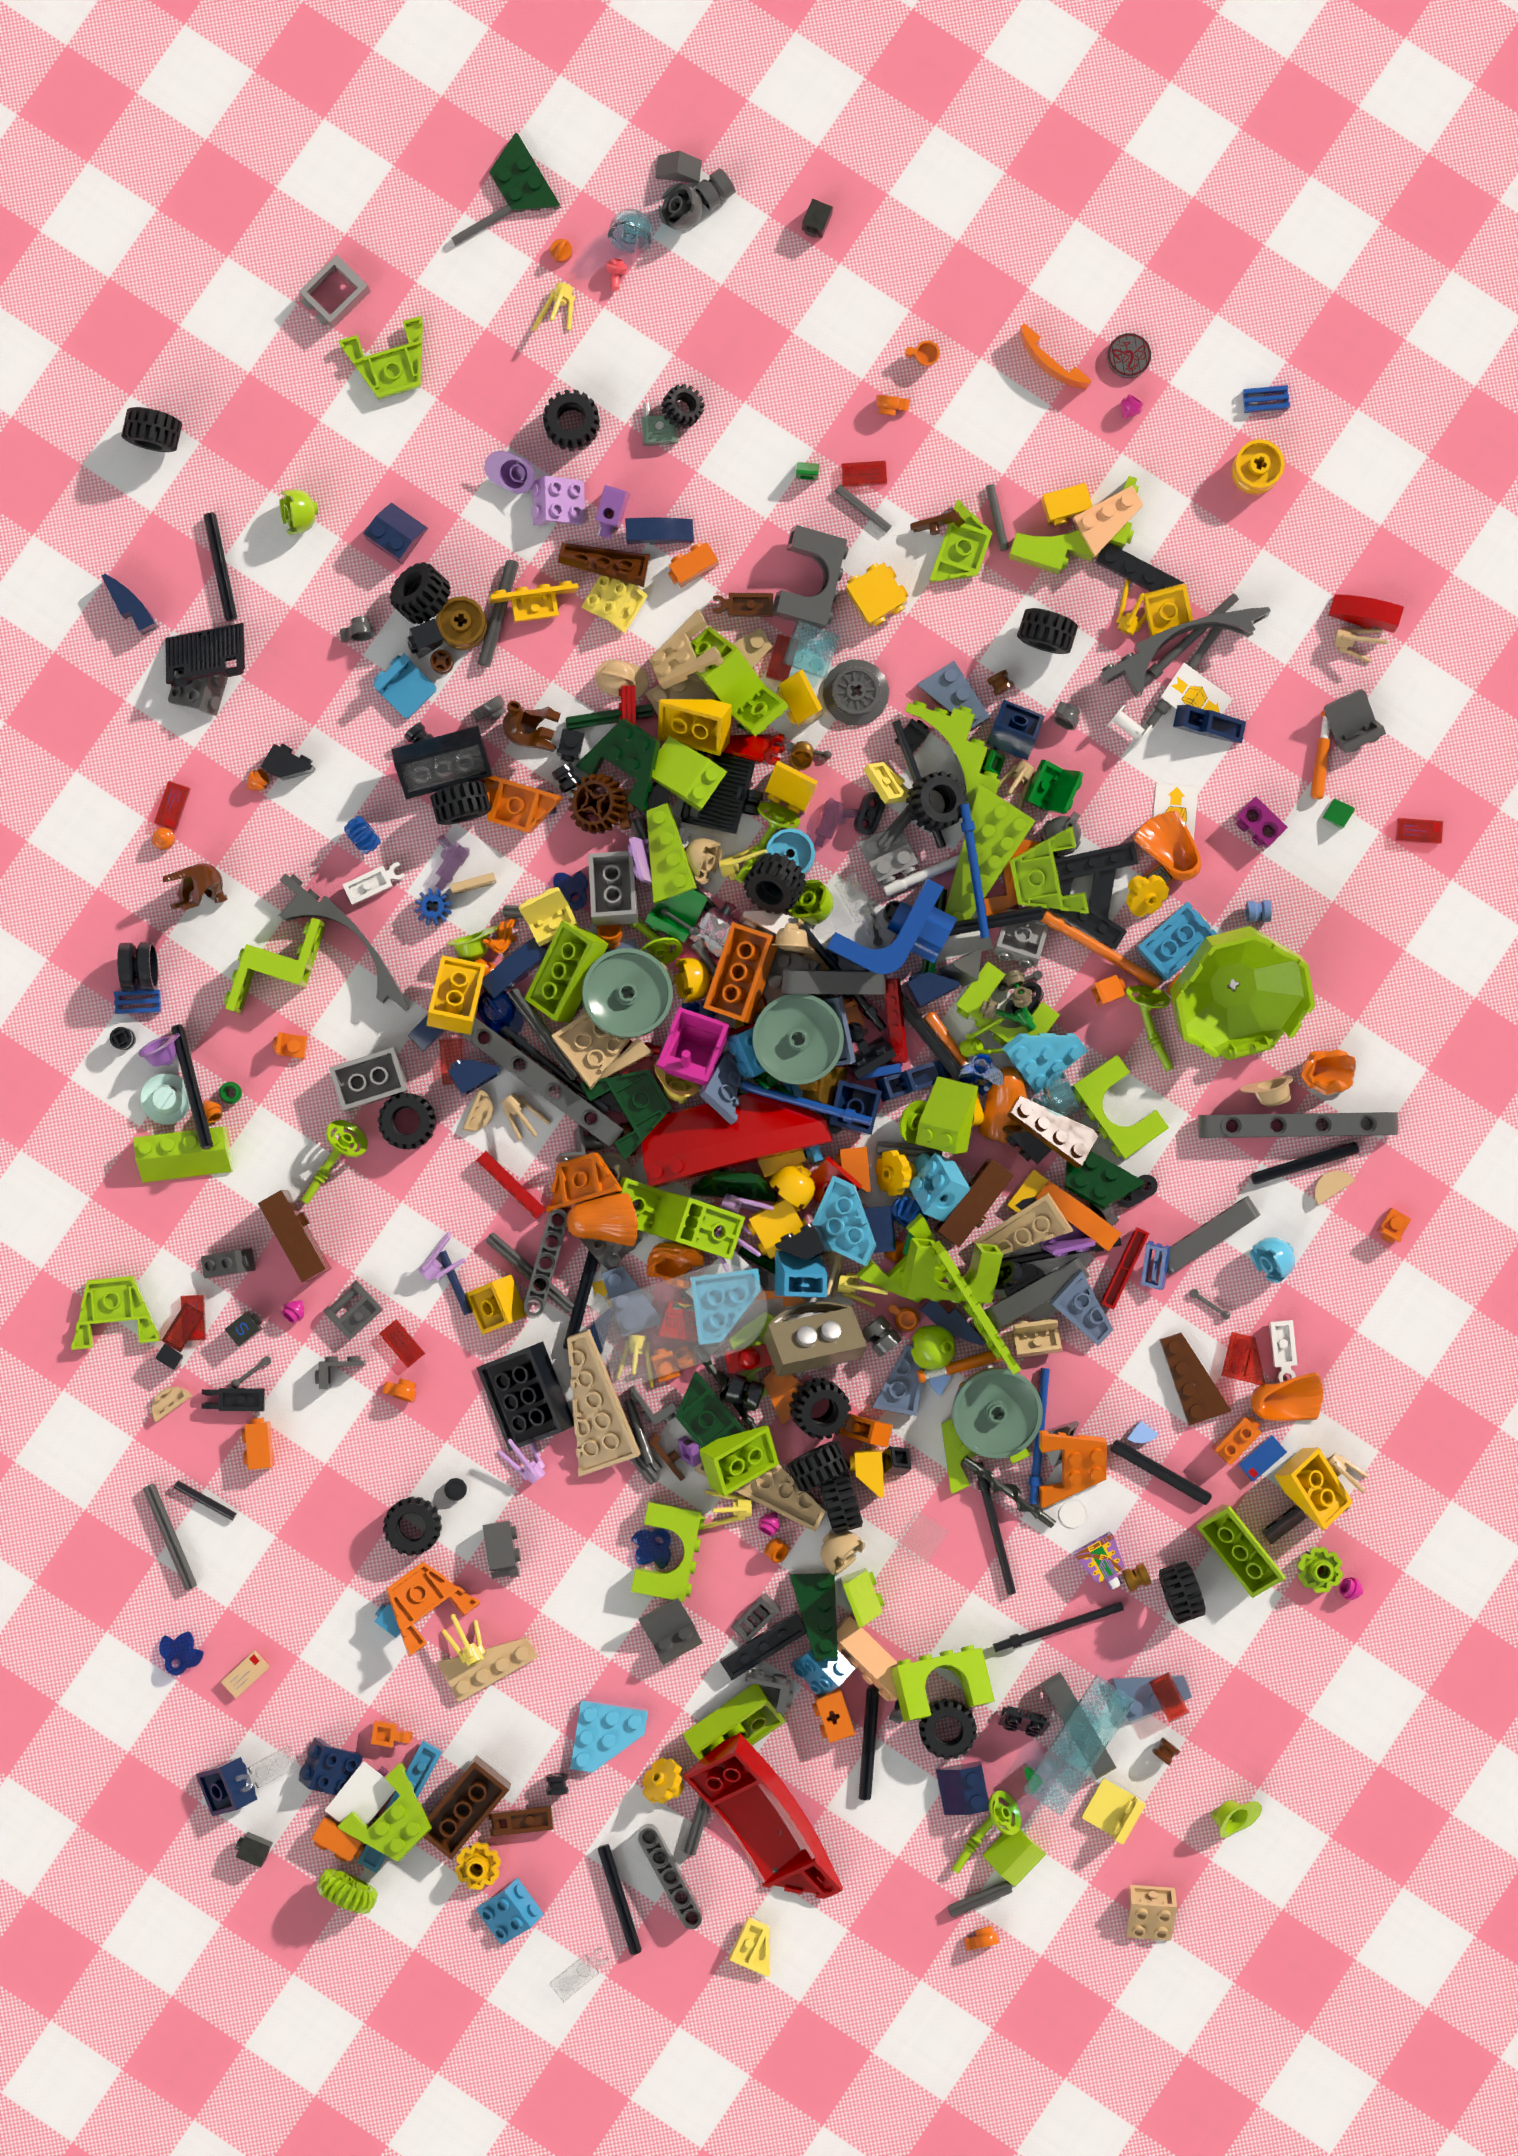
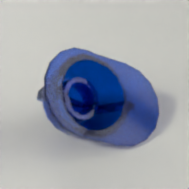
M486 991L480 996L478 1012L489 1028L504 1039L508 1038L500 1033L505 1025L516 1034L521 1031L523 1016L508 998L506 992L494 1000Z

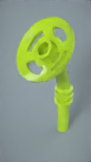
M771 802L760 803L758 812L768 821L770 826L757 847L754 846L750 854L766 849L771 837L781 827L797 828L800 824L798 816L781 805ZM760 856L746 861L735 877L736 881L743 883L753 864Z
M639 916L638 923L627 924L628 926L632 925L633 929L637 928L651 941L643 946L641 950L645 951L648 947L647 953L657 958L658 961L663 962L664 965L680 956L683 948L679 940L675 938H660L640 920ZM670 945H676L675 949L670 952Z
M1134 985L1128 987L1126 996L1139 1005L1148 1035L1146 1039L1150 1040L1149 1044L1153 1045L1151 1048L1155 1049L1166 1072L1173 1069L1174 1066L1163 1047L1164 1042L1160 1041L1162 1038L1158 1037L1159 1033L1155 1031L1150 1013L1152 1008L1167 1007L1170 1004V997L1163 991L1149 986ZM1134 993L1139 994L1136 998L1132 996Z
M335 1120L328 1125L326 1137L334 1150L323 1166H319L320 1171H316L317 1175L313 1176L314 1180L301 1198V1201L308 1205L321 1184H325L324 1179H328L327 1175L331 1174L330 1170L341 1154L348 1157H359L367 1150V1138L363 1131L355 1124L345 1120ZM333 1129H336L333 1136L331 1137V1131ZM344 1129L351 1131L356 1137L353 1138L351 1134L344 1132ZM358 1144H360V1150L355 1152Z
M996 1791L991 1795L989 1799L990 1816L973 1835H970L971 1839H967L968 1843L964 1844V1850L951 1868L956 1873H960L971 1854L976 1852L975 1848H979L978 1843H982L981 1839L994 1824L1000 1832L1007 1836L1015 1835L1020 1830V1810L1015 1800L1007 1792ZM999 1798L1004 1800L1008 1805L1004 1806L1003 1804L999 1803Z

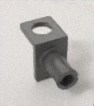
M578 1126L574 1131L576 1152L560 1153L556 1158V1162H565L586 1155L585 1150L604 1149L605 1143L595 1136L584 1137L582 1126Z

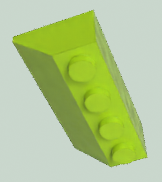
M562 920L524 999L554 1021L571 1022L582 1001V986L585 976L591 965L604 955L609 944L594 933Z
M209 1128L213 1147L206 1150L200 1147L196 1130L133 1137L135 1158L142 1183L233 1172L228 1128Z
M1222 1504L1210 1511L1196 1526L1252 1598L1286 1579L1285 1575L1230 1505Z
M752 1684L733 1699L728 1700L726 1704L716 1711L710 1713L699 1723L693 1725L683 1733V1736L694 1755L701 1760L721 1742L739 1733L753 1746L786 1721L781 1713L776 1712V1706L759 1684Z

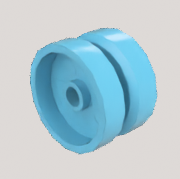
M792 828L780 830L767 843V853L772 855L779 853L780 856L788 854V850H793V853H795L794 857H788V859H793L796 862L795 864L802 868L801 872L805 875L813 867L815 859L814 845L809 836L801 830Z

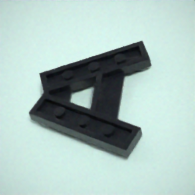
M1134 842L1055 859L1062 896L1071 895L1073 878L1094 874L1088 906L1089 913L1083 914L1075 911L1049 909L1106 946L1116 950L1127 930L1108 919L1116 869L1139 864Z

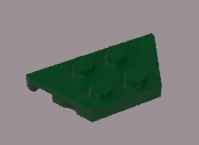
M515 133L489 172L506 203L509 204L513 212H523L524 210L539 211L542 208H561L560 203L518 133Z
M1092 1151L1089 1152L1083 1165L1078 1169L1066 1160L1064 1188L1103 1210L1112 1206L1114 1202L1127 1197L1134 1190L1142 1188L1145 1181Z
M720 1169L710 1172L691 1185V1195L724 1198L726 1193L748 1200L777 1201V1192L758 1174H753L749 1171L734 1173L726 1169Z
M696 1371L675 1416L696 1443L703 1448L717 1439L746 1431Z

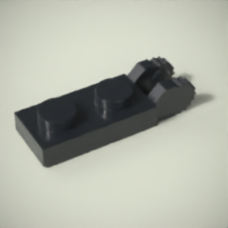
M265 1388L202 1389V1395H219V1403H202V1409L265 1411Z

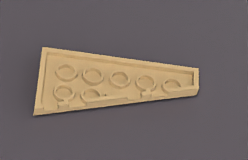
M661 962V964H662V965L665 967V969L667 970V972H668V974H669V976H670L671 982H672V986H673L674 983H675V978H674L673 975L670 973V971L666 968V966L663 964V962ZM587 1013L552 1035L553 1041L590 1090L631 1039L618 1038L603 1032L590 1020Z

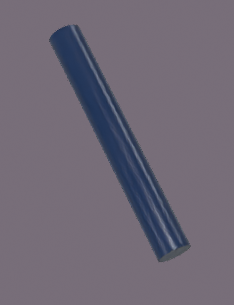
M446 1250L440 1252L438 1256L445 1269L452 1265ZM453 1269L446 1274L465 1316L472 1313V1309Z

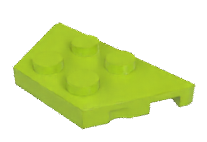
M958 499L953 510L959 513L965 520V523L960 527H957L954 523L948 524L929 582L977 577L986 554L992 532Z

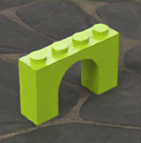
M987 962L979 972V979L969 985L955 1004V1007L958 1008L956 1012L965 1019L968 1017L976 1022L974 1025L978 1029L993 1022V1019H983L980 1008L984 1000L988 1001L1006 974L990 962ZM1041 1002L1031 1014L1033 1017L1032 1021L1037 1026L1033 1031L1029 1032L1025 1025L1017 1028H1005L996 1025L988 1031L994 1035L992 1039L1003 1046L1018 1034L1038 1035L1039 1033H1047L1060 1014L1044 1002Z
M1117 1054L1071 1086L1073 1088L1071 1093L1078 1103L1083 1102L1087 1108L1084 1112L1091 1121L1095 1119L1099 1125L1097 1130L1104 1140L1109 1139L1112 1144L1110 1149L1117 1158L1121 1156L1122 1159H1126L1165 1132L1169 1127L1157 1110H1153L1135 1124L1125 1127L1112 1123L1106 1117L1103 1110V1097L1106 1091L1130 1073Z
M911 1238L901 1283V1289L906 1297L913 1300L928 1298L936 1302L950 1300L954 1303H962L965 1301L964 1299L959 1300L953 1291V1288L956 1287L954 1282H940L934 1278L936 1261L932 1255L936 1252L931 1245L935 1242L932 1239ZM975 1243L970 1267L963 1276L980 1305L984 1303L992 1304L1003 1253L997 1245Z
M649 1500L644 1525L675 1532L683 1542L684 1557L677 1567L669 1571L660 1572L636 1567L631 1592L670 1600L679 1598L681 1602L685 1601V1596L690 1597L692 1584L688 1583L689 1575H694L697 1561L692 1560L694 1552H699L701 1539L697 1538L698 1529L703 1530L705 1517L701 1516L702 1510Z
M974 1645L960 1648L961 1652L953 1653V1650L940 1652V1656L932 1658V1654L918 1657L919 1661L911 1662L910 1659L898 1661V1666L891 1668L903 1722L931 1716L925 1684L928 1675L935 1668L948 1669L958 1677L962 1685L967 1709L995 1702L982 1647L974 1649Z

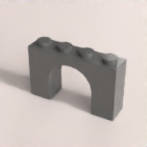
M799 525L791 528L786 550L809 556L817 561L823 571V585L818 594L812 597H805L784 590L777 592L771 615L820 629L830 624L833 618V611H831L832 603H835L838 596L837 582L841 580L843 575L842 561L846 559L848 554L847 539Z

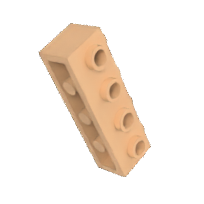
M851 1616L844 1618L837 1626L838 1651L847 1658L855 1669L857 1668L863 1673L862 1677L870 1685L874 1684L879 1689L878 1693L882 1698L891 1702L898 1700L891 1668L898 1666L897 1661L862 1627L859 1628L857 1622Z

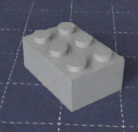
M629 851L588 854L591 918L593 925L638 923L637 886L633 866H635L634 857H631Z
M394 1047L329 1067L341 1109L345 1112L410 1091L397 1049Z

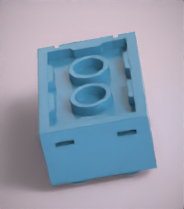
M1189 902L1181 906L1135 948L1164 982L1169 980L1190 961L1206 937L1217 934L1213 929L1210 930L1211 926L1206 922L1204 916L1200 915L1195 909L1192 910L1193 906Z

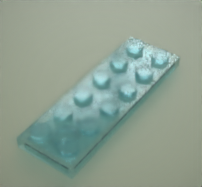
M1096 1675L1022 1790L1062 1816L1136 1700L1099 1675Z

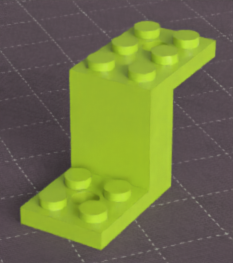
M708 626L690 642L696 657H699L713 646L718 649L724 663L719 666L712 664L707 666V671L703 673L696 671L694 673L701 678L717 701L732 705L731 717L755 737L789 708L781 697L765 686L739 649L713 628Z
M312 918L311 922L307 921L303 932L306 935L304 943H300L297 949L296 956H299L298 960L246 944L245 949L241 948L238 956V961H240L238 970L235 969L231 977V982L233 983L231 992L227 991L224 998L225 1009L241 1014L255 972L306 988L326 924L315 918Z
M626 1177L621 1178L619 1185L622 1188V1192L616 1194L628 1193L632 1202L636 1199L640 1202V1207L636 1210L638 1230L732 1260L745 1220L744 1216L690 1197L663 1191ZM720 1226L721 1234L715 1237L714 1229Z

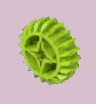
M333 1868L325 1869L318 1880L317 1890L323 1898L328 1899L329 1902L350 1912L370 1913L377 1901L378 1893L372 1885L345 1871Z

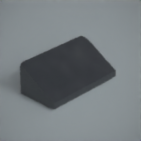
M1294 1505L1262 1529L1261 1533L1270 1544H1273L1302 1522L1306 1515L1298 1505Z

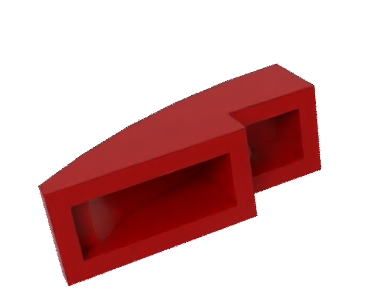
M1335 594L1328 616L1367 629H1371L1374 626L1394 633L1399 626L1404 606L1368 597Z

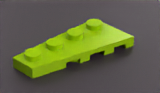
M668 803L646 811L653 903L655 904L697 889L670 804Z

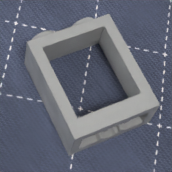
M337 254L299 291L302 297L300 302L309 311L313 309L317 313L316 318L324 326L328 324L331 328H334L371 292L369 286ZM336 269L356 290L333 313L329 314L310 294Z

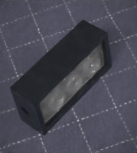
M479 726L392 749L394 765L406 800L433 793L452 785L477 781L492 776L489 758Z

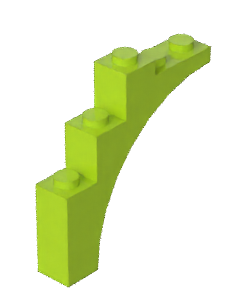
M1129 476L1123 490L1133 485L1137 493L1139 486H1136L1137 478ZM1127 522L1109 543L1121 549L1124 548L1126 543L1130 544L1134 531L1130 530L1132 523ZM1076 530L1069 534L1052 537L1016 533L1008 558L1059 575L1061 568L1066 569L1069 556H1066V554L1090 562L1093 559V555L1080 531Z
M914 700L913 704L907 703L905 711L923 719L936 728L956 753L964 772L967 789L966 795H968L966 804L969 803L970 813L972 812L979 783L997 795L1001 780L997 779L998 774L986 770L984 774L980 773L988 747L984 746V741L972 738L971 742L967 741L975 718V714L971 713L972 709L959 705V708H953L951 716H948L947 710L935 707L933 711L926 708L927 704Z

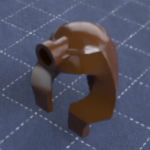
M510 701L508 703V712L502 724L507 738L515 745L554 752L557 748L550 741L555 731L545 727H539L537 730L536 728L545 718L558 723L561 713L554 711L550 707L525 710L517 701Z
M199 863L163 876V882L182 879L177 894L179 901L170 904L171 909L181 907V910H188L200 905L203 893L210 899H214L215 903L228 900L227 895L223 893L222 876L211 864ZM194 890L193 899L189 902V894Z

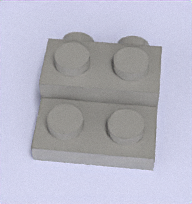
M885 831L858 843L877 884L882 882L885 885L896 880L894 876L903 873L905 876L916 870L915 866L918 865V861L903 831L887 851H882L876 846L877 841Z
M1007 908V911H1006V912L1015 911V910H1012V909ZM1040 920L1002 926L993 954L998 955L997 957L1001 961H1018L1019 965L1023 968L1036 967L1040 960L1049 926Z

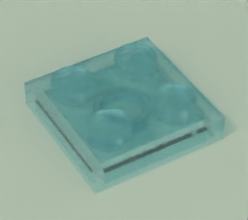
M798 620L796 621L783 664L799 670L803 669L804 672L824 679L826 678L839 636Z

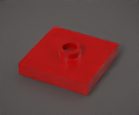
M829 1156L810 1176L815 1185L813 1198L819 1204L824 1197L832 1176L854 1184L857 1191L862 1187L856 1179Z

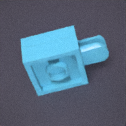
M922 1153L914 1162L917 1176L913 1178L909 1188L924 1214L944 1222L969 1192L970 1187L955 1161L937 1153H934L933 1156Z

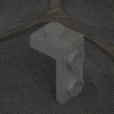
M252 1248L201 1256L204 1278L255 1271Z
M338 1356L325 1357V1361L319 1362V1370L315 1371V1384H319V1389L331 1388V1366H365L366 1360H361V1356H347V1361H338Z
M635 1385L630 1387L632 1392L629 1393V1396L636 1405L638 1403L641 1404L644 1409L641 1413L648 1423L653 1422L656 1425L662 1420L667 1423L676 1416L674 1412L678 1408L674 1402H671L654 1414Z

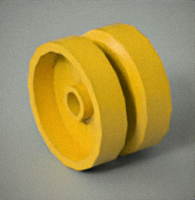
M1258 439L1245 444L1232 463L1231 474L1236 486L1243 492L1253 495L1263 494L1272 489L1283 474L1285 462L1282 452L1278 446L1267 440Z

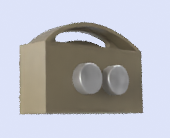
M809 1302L788 1308L769 1323L763 1336L777 1377L794 1373L800 1377L803 1376L805 1371L812 1369L823 1372L826 1366L861 1359L867 1348L853 1308L834 1302ZM822 1312L817 1315L785 1321L803 1313Z

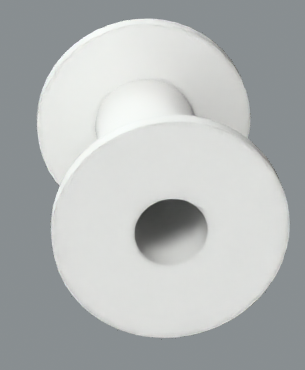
M1124 704L1106 727H1109L1112 722L1117 724L1137 740L1133 746L1135 748L1151 729L1152 725L1147 730H1144L1122 712L1126 706Z

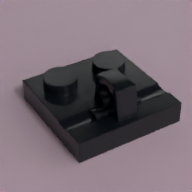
M882 1036L869 1044L861 1038L855 1042L859 1049L854 1052L856 1062L847 1064V1066L860 1079L897 1055Z

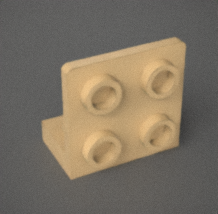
M1130 1885V1911L1126 1937L1171 1941L1177 1911L1175 1888Z

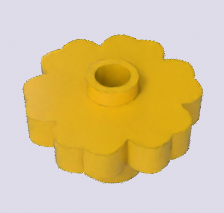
M1151 875L1148 879L1142 876H1135L1128 883L1129 893L1127 894L1126 905L1135 916L1143 917L1147 912L1153 914L1161 908L1162 901L1167 899L1169 887L1161 876Z
M898 1150L885 1151L882 1153V1158L877 1159L875 1171L878 1174L877 1183L881 1191H887L888 1196L903 1195L904 1188H908L910 1181L916 1176L915 1165L907 1161L905 1155H900Z
M660 1758L652 1764L650 1770L646 1771L642 1785L645 1786L643 1795L647 1800L652 1803L659 1802L663 1804L671 1798H677L682 1794L684 1785L682 1777L679 1775L682 1768L676 1761L671 1758L668 1760Z
M474 1842L471 1848L464 1846L456 1857L459 1864L455 1868V1873L458 1875L460 1882L467 1881L469 1889L481 1890L485 1884L493 1885L499 1877L500 1871L498 1867L501 1864V1859L497 1850H489L487 1843ZM474 1864H480L482 1868L478 1869Z

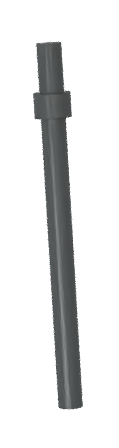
M1233 593L1210 615L1225 613L1239 598ZM1208 628L1194 629L1163 659L1147 669L1144 687L1153 679L1160 677L1163 674V670Z
M1212 628L1188 662V666L1192 669L1196 668L1222 631V628ZM1164 699L1159 700L1154 707L1155 711L1146 724L1148 726L1152 725L1151 728H1154L1161 716L1168 712L1170 704Z

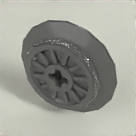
M852 659L839 663L829 672L824 682L823 699L827 710L835 719L847 725L860 726L874 721L882 714L888 703L889 687L885 675L877 666L865 660ZM860 687V694L862 695L852 696L851 688L856 689Z

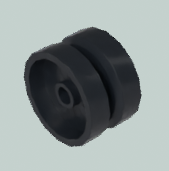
M132 942L120 943L117 953V966L122 991L136 992L139 985L143 991L156 990L159 972L154 942H140L137 949Z

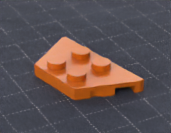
M493 775L482 779L484 780L491 806V811L487 813V820L529 834L537 828L562 800L560 795Z
M593 1152L557 1164L555 1180L551 1187V1192H554L551 1206L547 1205L546 1211L550 1213L556 1209H568L586 1201L622 1192V1188L600 1154Z

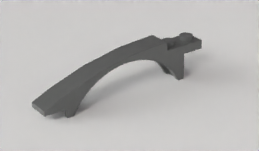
M1269 607L1243 609L1210 615L1171 627L1135 644V655L1133 652L1121 658L1122 662L1115 666L1113 663L1105 666L1102 669V673H1100L1099 679L1104 686L1123 676L1135 698H1138L1144 690L1145 674L1151 660L1167 642L1176 636L1194 629L1222 628L1248 638L1256 630L1254 624L1268 617L1271 610Z
M285 873L280 881L296 895L279 916L286 921L304 917L326 918L350 928L365 943L374 960L377 972L376 998L384 1004L390 997L407 1011L409 1006L400 987L380 954L357 925L327 896H324L319 902V895L311 889L308 891L301 887L303 882L294 874L289 877Z

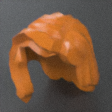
M1340 1049L1313 1051L1302 1064L1301 1076L1309 1088L1315 1089L1323 1095L1344 1092L1353 1085L1356 1069L1355 1057L1349 1056L1347 1052Z
M677 1242L659 1243L653 1247L649 1254L646 1275L662 1278L667 1284L687 1289L691 1286V1283L685 1281V1274L695 1266L704 1265L705 1257H703L702 1250Z

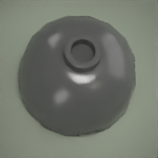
M676 183L663 194L662 199H664L662 207L659 205L658 209L659 218L663 224L675 230H687L695 226L699 221L703 211V202L696 190L686 184Z

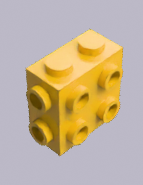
M884 562L880 565L878 563L871 565L866 569L867 573L861 577L859 575L853 576L847 581L848 585L845 588L868 627L881 625L886 621L885 617L892 613L894 615L899 614L905 610V605L907 604L906 597H908L906 589L903 585L899 586L895 581L897 576L891 566L887 567Z
M784 1198L771 1204V1206H774V1210L762 1209L749 1216L750 1222L746 1224L752 1236L757 1234L761 1242L757 1245L763 1256L768 1254L770 1259L775 1258L776 1251H782L775 1246L776 1243L781 1242L780 1238L789 1233L795 1235L801 1232V1227L808 1225L805 1218L800 1220L797 1214L800 1211L799 1207L794 1206Z

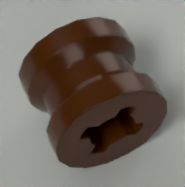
M437 650L431 655L430 664L436 673L444 675L451 672L454 660L449 652Z
M1007 670L1000 671L987 679L988 684L994 688L993 693L995 696L1015 686L1013 681H1010L1007 677Z
M1164 1737L1161 1738L1160 1745L1152 1750L1158 1758L1169 1766L1172 1763V1758L1181 1752Z

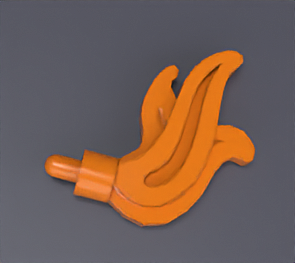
M508 919L505 922L501 921L496 931V939L487 938L482 940L485 946L492 948L495 953L505 952L512 941H517L516 936L512 934V928L516 919Z

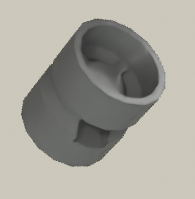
M721 168L710 174L708 181L703 179L694 186L703 204L710 211L721 204V198L726 200L736 193L733 183Z
M880 1315L862 1330L864 1339L867 1342L873 1343L872 1349L879 1357L883 1356L902 1340L895 1330L889 1329L890 1324L883 1315Z

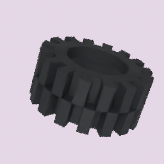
M679 384L674 388L672 387L661 403V407H663L661 410L662 414L666 413L664 416L665 420L670 419L669 424L671 425L676 423V428L683 426V429H686L688 426H693L704 412L705 404L701 403L703 397H698L699 391L693 392L692 386L686 388V384H682L681 387ZM676 401L685 402L690 412L681 411L677 407Z

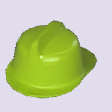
M492 926L472 935L450 940L447 942V945L454 946L459 959L467 961L482 958L488 950V947L485 946L482 940L487 939L488 934L497 930L498 926Z
M1233 1800L1223 1803L1211 1812V1817L1220 1828L1219 1835L1222 1838H1227L1251 1826L1260 1816L1262 1805L1256 1801L1243 1805Z

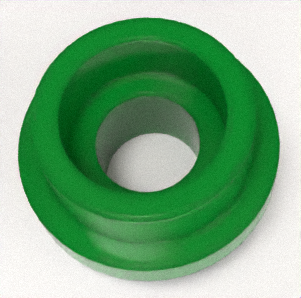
M226 1082L220 1087L219 1096L223 1102L234 1104L240 1100L242 1090L237 1083ZM229 1089H233L235 1091L233 1097H229L227 1095V1091Z

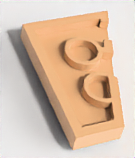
M1133 485L1073 517V521L1094 558L1143 506Z

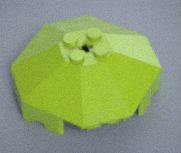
M1251 926L1206 937L1170 989L1177 1030L1184 1041L1198 1046L1202 1051L1214 1058L1221 1055L1228 1060L1271 1050L1284 1032L1288 1038H1293L1301 1028V1021L1307 1012L1311 1013L1315 1008L1309 966L1301 955ZM1234 979L1235 982H1239V984L1235 986L1234 990H1232L1230 987H1227V985L1230 984V980Z

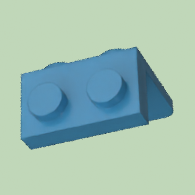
M404 653L402 656H396L390 662L391 667L386 672L381 671L374 678L375 683L373 686L404 718L409 719L437 691V687Z
M754 1027L744 1032L733 1034L728 1038V1048L735 1056L737 1070L744 1079L766 1072L758 1062L754 1052Z
M810 1649L791 1663L795 1673L799 1677L804 1678L810 1685L811 1690L819 1695H825L838 1688L855 1670V1667L839 1651L838 1661L815 1662L812 1650Z
M518 1877L512 1880L500 1893L477 1907L478 1914L500 1944H505L527 1931L544 1915Z

